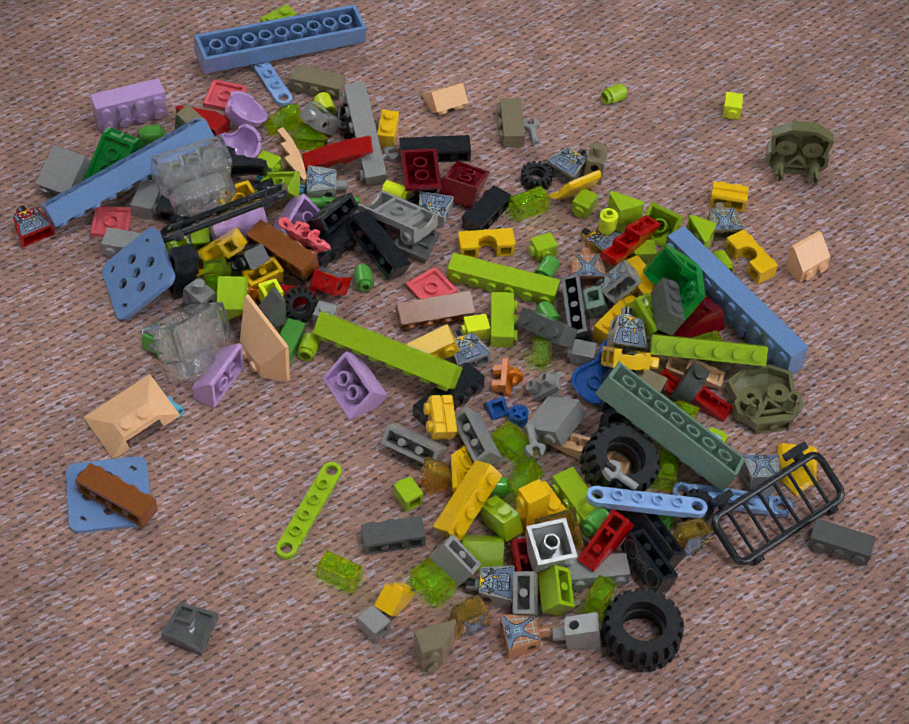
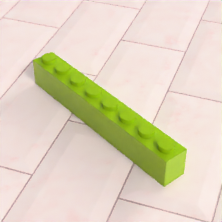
M320 311L312 332L318 335V339L328 342L331 340L339 348H351L352 353L362 356V354L368 355V359L379 363V361L385 362V366L396 370V368L402 369V373L407 376L413 377V375H417L420 377V381L427 384L434 382L437 384V388L444 391L455 389L463 369L459 365L328 312Z

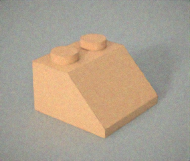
M463 83L450 84L421 93L431 112H438V115L448 113L447 109L450 108L454 110L464 108L463 104L468 103Z
M820 231L791 247L786 269L799 282L812 279L816 273H823L829 266L830 254Z

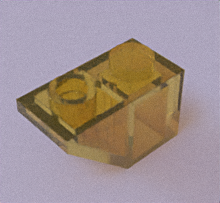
M429 457L424 458V467H422L423 478H421L424 490L428 489L430 495L451 489L452 474L446 462Z

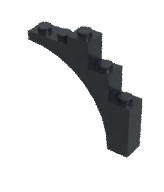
M217 145L211 162L193 160L187 177L180 174H169L155 208L158 218L170 221L169 216L182 212L187 204L201 191L225 179L248 175L267 176L269 172L267 161L262 158L236 155L235 148Z

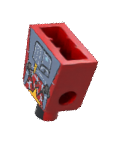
M20 206L16 209L17 214L13 216V221L22 248L55 235L53 223L37 207L27 210L25 206Z
M319 266L314 270L310 287L330 295H346L352 277Z

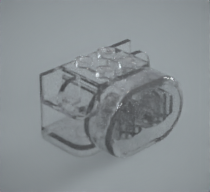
M222 135L151 157L152 179H156L159 191L163 196L169 198L175 214L179 216H192L218 207L230 201L236 194V186L231 177L232 158Z
M223 302L187 305L140 330L139 333L140 335L152 334L154 342L148 345L150 351L157 350L159 359L162 360L167 380L170 382H183L200 377L210 370L224 348L223 343L230 339L231 328Z

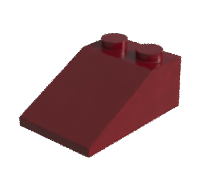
M436 148L401 150V173L405 191L442 189Z
M456 161L443 177L442 189H440L439 194L453 196L454 202L459 203L462 207L472 208L484 187L490 171Z
M706 296L676 332L670 336L700 338L724 330L723 310ZM658 330L662 335H669L665 332Z

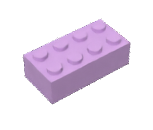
M159 78L91 94L94 120L99 132H103L108 127L113 129L125 128L129 125L145 123L149 120L161 119L167 116L165 91Z

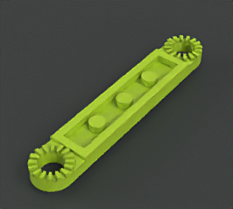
M328 462L323 465L276 545V554L279 558L289 560L296 555L342 475V469L338 463ZM328 469H335L337 473L335 475H328L326 471ZM290 546L292 550L289 553H283L281 548Z

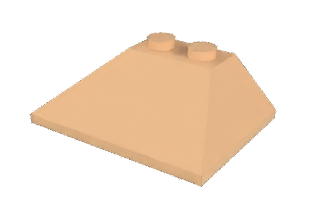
M246 295L240 334V344L243 346V359L248 360L251 371L253 373L257 372L260 377L288 382L290 381L289 346L252 298Z
M149 374L86 415L84 419L112 459L130 449L126 443L127 440L158 420L165 426L178 418L180 414Z

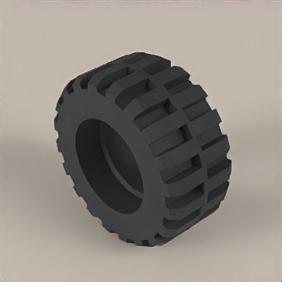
M618 422L617 425L610 423L599 428L581 451L580 464L582 466L580 469L581 473L585 474L584 479L586 483H590L591 486L632 490L618 479L608 481L602 474V470L605 467L614 472L606 464L609 461L607 451H615L624 455L631 462L633 474L625 475L639 484L635 491L645 492L655 482L660 471V457L656 455L658 450L656 446L652 445L653 441L651 438H647L644 435L645 432L641 429L638 431L635 429V426L630 424L626 426V423Z
M635 588L633 592L630 589L624 591L623 596L618 594L608 604L603 618L601 637L603 647H607L606 653L609 657L614 655V662L618 665L622 662L625 664V669L631 670V667L637 668V672H643L644 669L653 672L657 666L660 669L664 668L667 665V661L671 663L675 658L682 641L684 620L680 617L681 612L679 608H674L675 603L670 598L667 600L664 594L660 592L659 594L654 593L652 589L642 591V588ZM631 619H646L654 623L662 635L651 641L638 640L626 632L623 624Z

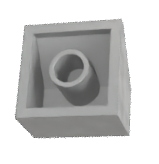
M566 518L526 526L527 553L534 572L544 571L553 565L562 567L574 563L578 556Z

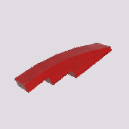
M363 136L332 143L302 153L304 168L306 171H308V166L328 168L340 162L346 164L372 154L371 136Z
M648 215L643 216L628 225L623 234L613 239L612 245L601 251L600 258L612 266H616L637 250L660 227L661 223Z
M663 369L660 375L668 378L665 394L671 396L680 380L666 369ZM705 386L700 389L688 405L722 422L725 421L732 410L730 404Z

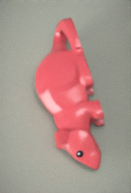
M287 217L279 219V226L284 230H288V236L292 240H297L303 246L312 248L316 254L331 250L330 245L318 237L320 234L319 230L314 229L311 231L307 223L300 221L292 224Z

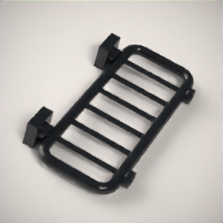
M269 178L255 184L257 192L191 217H189L187 210L171 215L169 219L172 224L160 230L163 242L168 243L173 240L179 242L184 239V236L261 207L270 208L274 202L288 195V186L285 183L275 185L273 179ZM248 203V204L245 205V206H242V207H239V208H237V209H234V208H236V207H238V206H241V205H244V204ZM230 210L229 212L217 216V214ZM213 216V218H210V219H208V220H205V221H202V222L199 223V221L204 220V219H207V218Z
M805 441L782 454L785 462L793 458V463L729 503L728 499L734 495L728 489L707 502L710 510L715 507L719 508L711 519V526L735 563L748 565L753 562L754 565H757L765 559L763 556L765 553L814 522L816 518H820L826 513L830 516L840 510L838 505L845 497L843 485L822 454L809 452L804 455L803 451L809 448ZM816 460L836 489L837 495L834 499L828 500L807 467V462ZM801 466H803L826 502L825 505L817 510L813 509L791 474ZM786 476L789 477L811 512L802 520H799L776 484ZM772 485L796 521V524L787 530H784L761 493ZM756 495L759 496L782 532L772 540L768 538L746 503ZM741 505L744 506L767 542L754 550L731 513ZM725 515L729 516L750 549L751 553L746 557L738 555L722 530L719 521Z

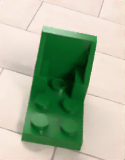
M108 127L102 133L83 180L148 144L137 137Z
M667 243L662 246L643 269V274L655 286L662 277L673 280L679 285L685 320L706 297L701 267L694 260Z

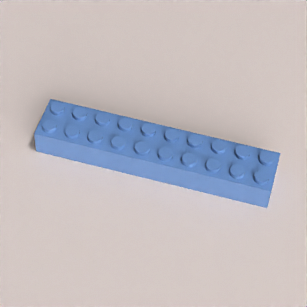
M354 4L194 35V51L204 74L363 43L365 42L367 27Z
M195 118L39 206L44 215L53 223V226L63 227L69 223V219L83 216L85 210L99 207L101 201L115 198L117 192L121 190L125 192L131 189L133 183L137 181L141 183L147 180L149 174H157L163 171L165 165H173L180 161V157L195 153L196 148L208 146L215 137L205 118Z
M685 226L667 236L666 243L694 260L701 267L705 295L723 310L725 323L731 325L739 337H743L748 344L767 346L766 362H769L771 365L791 371L792 374L802 369L809 348L803 340Z

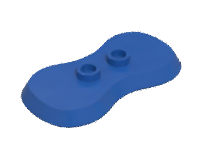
M607 339L601 344L594 360L575 369L571 378L576 392L587 402L596 405L600 404V398L595 393L601 386V376L612 368L601 365L602 348L606 346Z

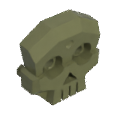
M790 121L772 128V139L767 143L765 163L773 169V180L777 181L778 176V182L784 179V173L808 175L809 184L812 185V179L814 180V185L818 184L819 172L828 166L830 159L829 151L834 144V134L820 124L811 122Z
M770 364L766 366L744 367L729 378L726 383L728 396L733 403L732 412L735 420L749 425L755 430V434L789 430L794 419L801 413L804 406L800 393L795 392L792 372Z

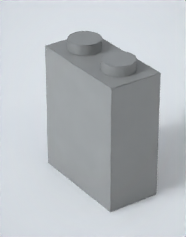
M53 145L36 184L41 188V192L47 195L51 193L58 195L82 182L91 162L84 155Z
M548 396L527 424L532 423L534 425L538 443L562 447L586 414L579 400Z

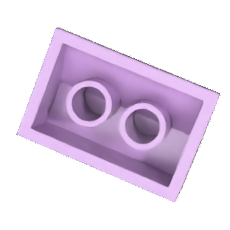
M303 193L289 200L274 227L288 235V230L282 229L278 224L281 217H287L292 224H296V221L306 223L320 209Z
M261 207L210 226V242L237 227L246 239V245H249L246 233L260 219L266 223L268 222L264 208Z
M238 343L224 347L219 354L217 353L214 356L212 364L205 368L200 380L196 381L193 385L192 391L195 400L212 408L216 407L244 368L242 344Z
M346 351L322 377L349 420L378 408L388 397L363 358Z

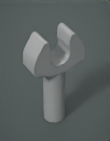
M534 117L533 124H528L525 118L523 120L524 130L529 131L532 145L539 144L536 129L540 128L539 120Z
M395 146L384 147V153L382 154L384 161L388 160L393 163L398 160L399 152L390 154L395 152Z
M532 423L527 424L526 430L530 444L526 445L524 452L531 460L533 450H537L539 458L542 459L546 449L545 444L537 442L534 425Z
M609 460L606 465L613 469L614 472L605 467L602 470L605 479L608 481L618 479L635 491L639 484L621 472L620 462Z

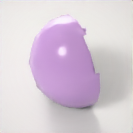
M232 91L226 103V116L237 127L249 124L257 128L266 121L268 115L267 111L254 100L253 96L241 91Z
M249 124L238 126V130L234 133L227 134L225 132L217 137L216 148L217 145L230 146L235 148L236 155H245L251 158H257L260 154L262 146L260 133Z

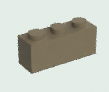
M296 64L290 76V89L295 92L309 93L312 96L326 92L332 100H340L341 92L344 91L345 75Z
M500 98V106L496 108L497 116H500L498 118V129H501L499 131V141L503 142V147H524L525 131L521 98Z

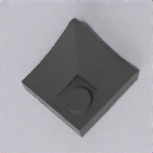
M433 230L413 245L403 243L399 233L394 243L404 255L426 263L439 238L440 232Z
M179 602L161 634L162 639L202 656L219 619L218 613Z

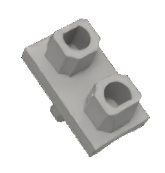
M546 371L541 374L540 381L537 382L534 379L527 381L526 390L531 393V400L537 402L548 396L559 397L561 373L557 371L550 374Z

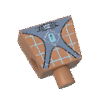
M584 247L580 250V253L574 254L571 275L580 274L585 287L595 286V283L605 278L606 275L600 254L591 253V249L588 247Z
M533 614L500 615L499 625L508 659L540 650L541 638L551 637L549 624L537 626L536 618Z

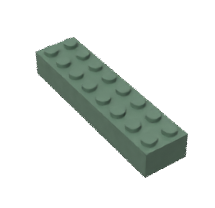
M620 361L595 393L603 402L611 405L617 413L624 415L634 426L639 427L651 439L659 442L665 450L672 452L682 463L689 465L699 476L707 479L713 487L723 492L738 475L746 458Z

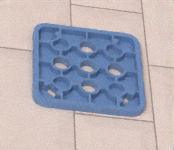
M154 227L148 228L109 259L102 269L117 318L123 321L130 319L168 289L175 280V273L161 233ZM136 256L134 263L131 264L133 257ZM154 259L153 265L149 267L150 262ZM140 270V275L136 278V274ZM127 281L126 286L122 289L123 283ZM145 284L144 290L140 291L142 285Z
M134 456L82 462L68 466L66 469L69 526L73 532L86 533L138 526L117 513L106 515L104 511L107 508L92 499L84 500L82 498L84 494L77 491L75 479L89 463H92L95 466L103 467L111 475L119 476L125 483L135 485L139 491L150 494L147 462L143 457ZM131 466H133V467L136 468L137 470H136V471H133V470L131 469Z

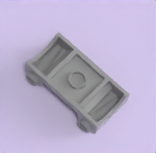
M383 190L379 192L371 204L363 205L360 203L358 205V212L368 210L376 221L380 220L400 229L401 240L408 245L417 243L438 227V214Z

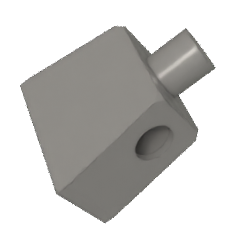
M598 612L565 617V627L553 628V640H566L567 649L602 650Z

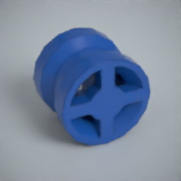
M516 404L510 408L509 423L511 426L522 428L527 424L529 414L527 407Z

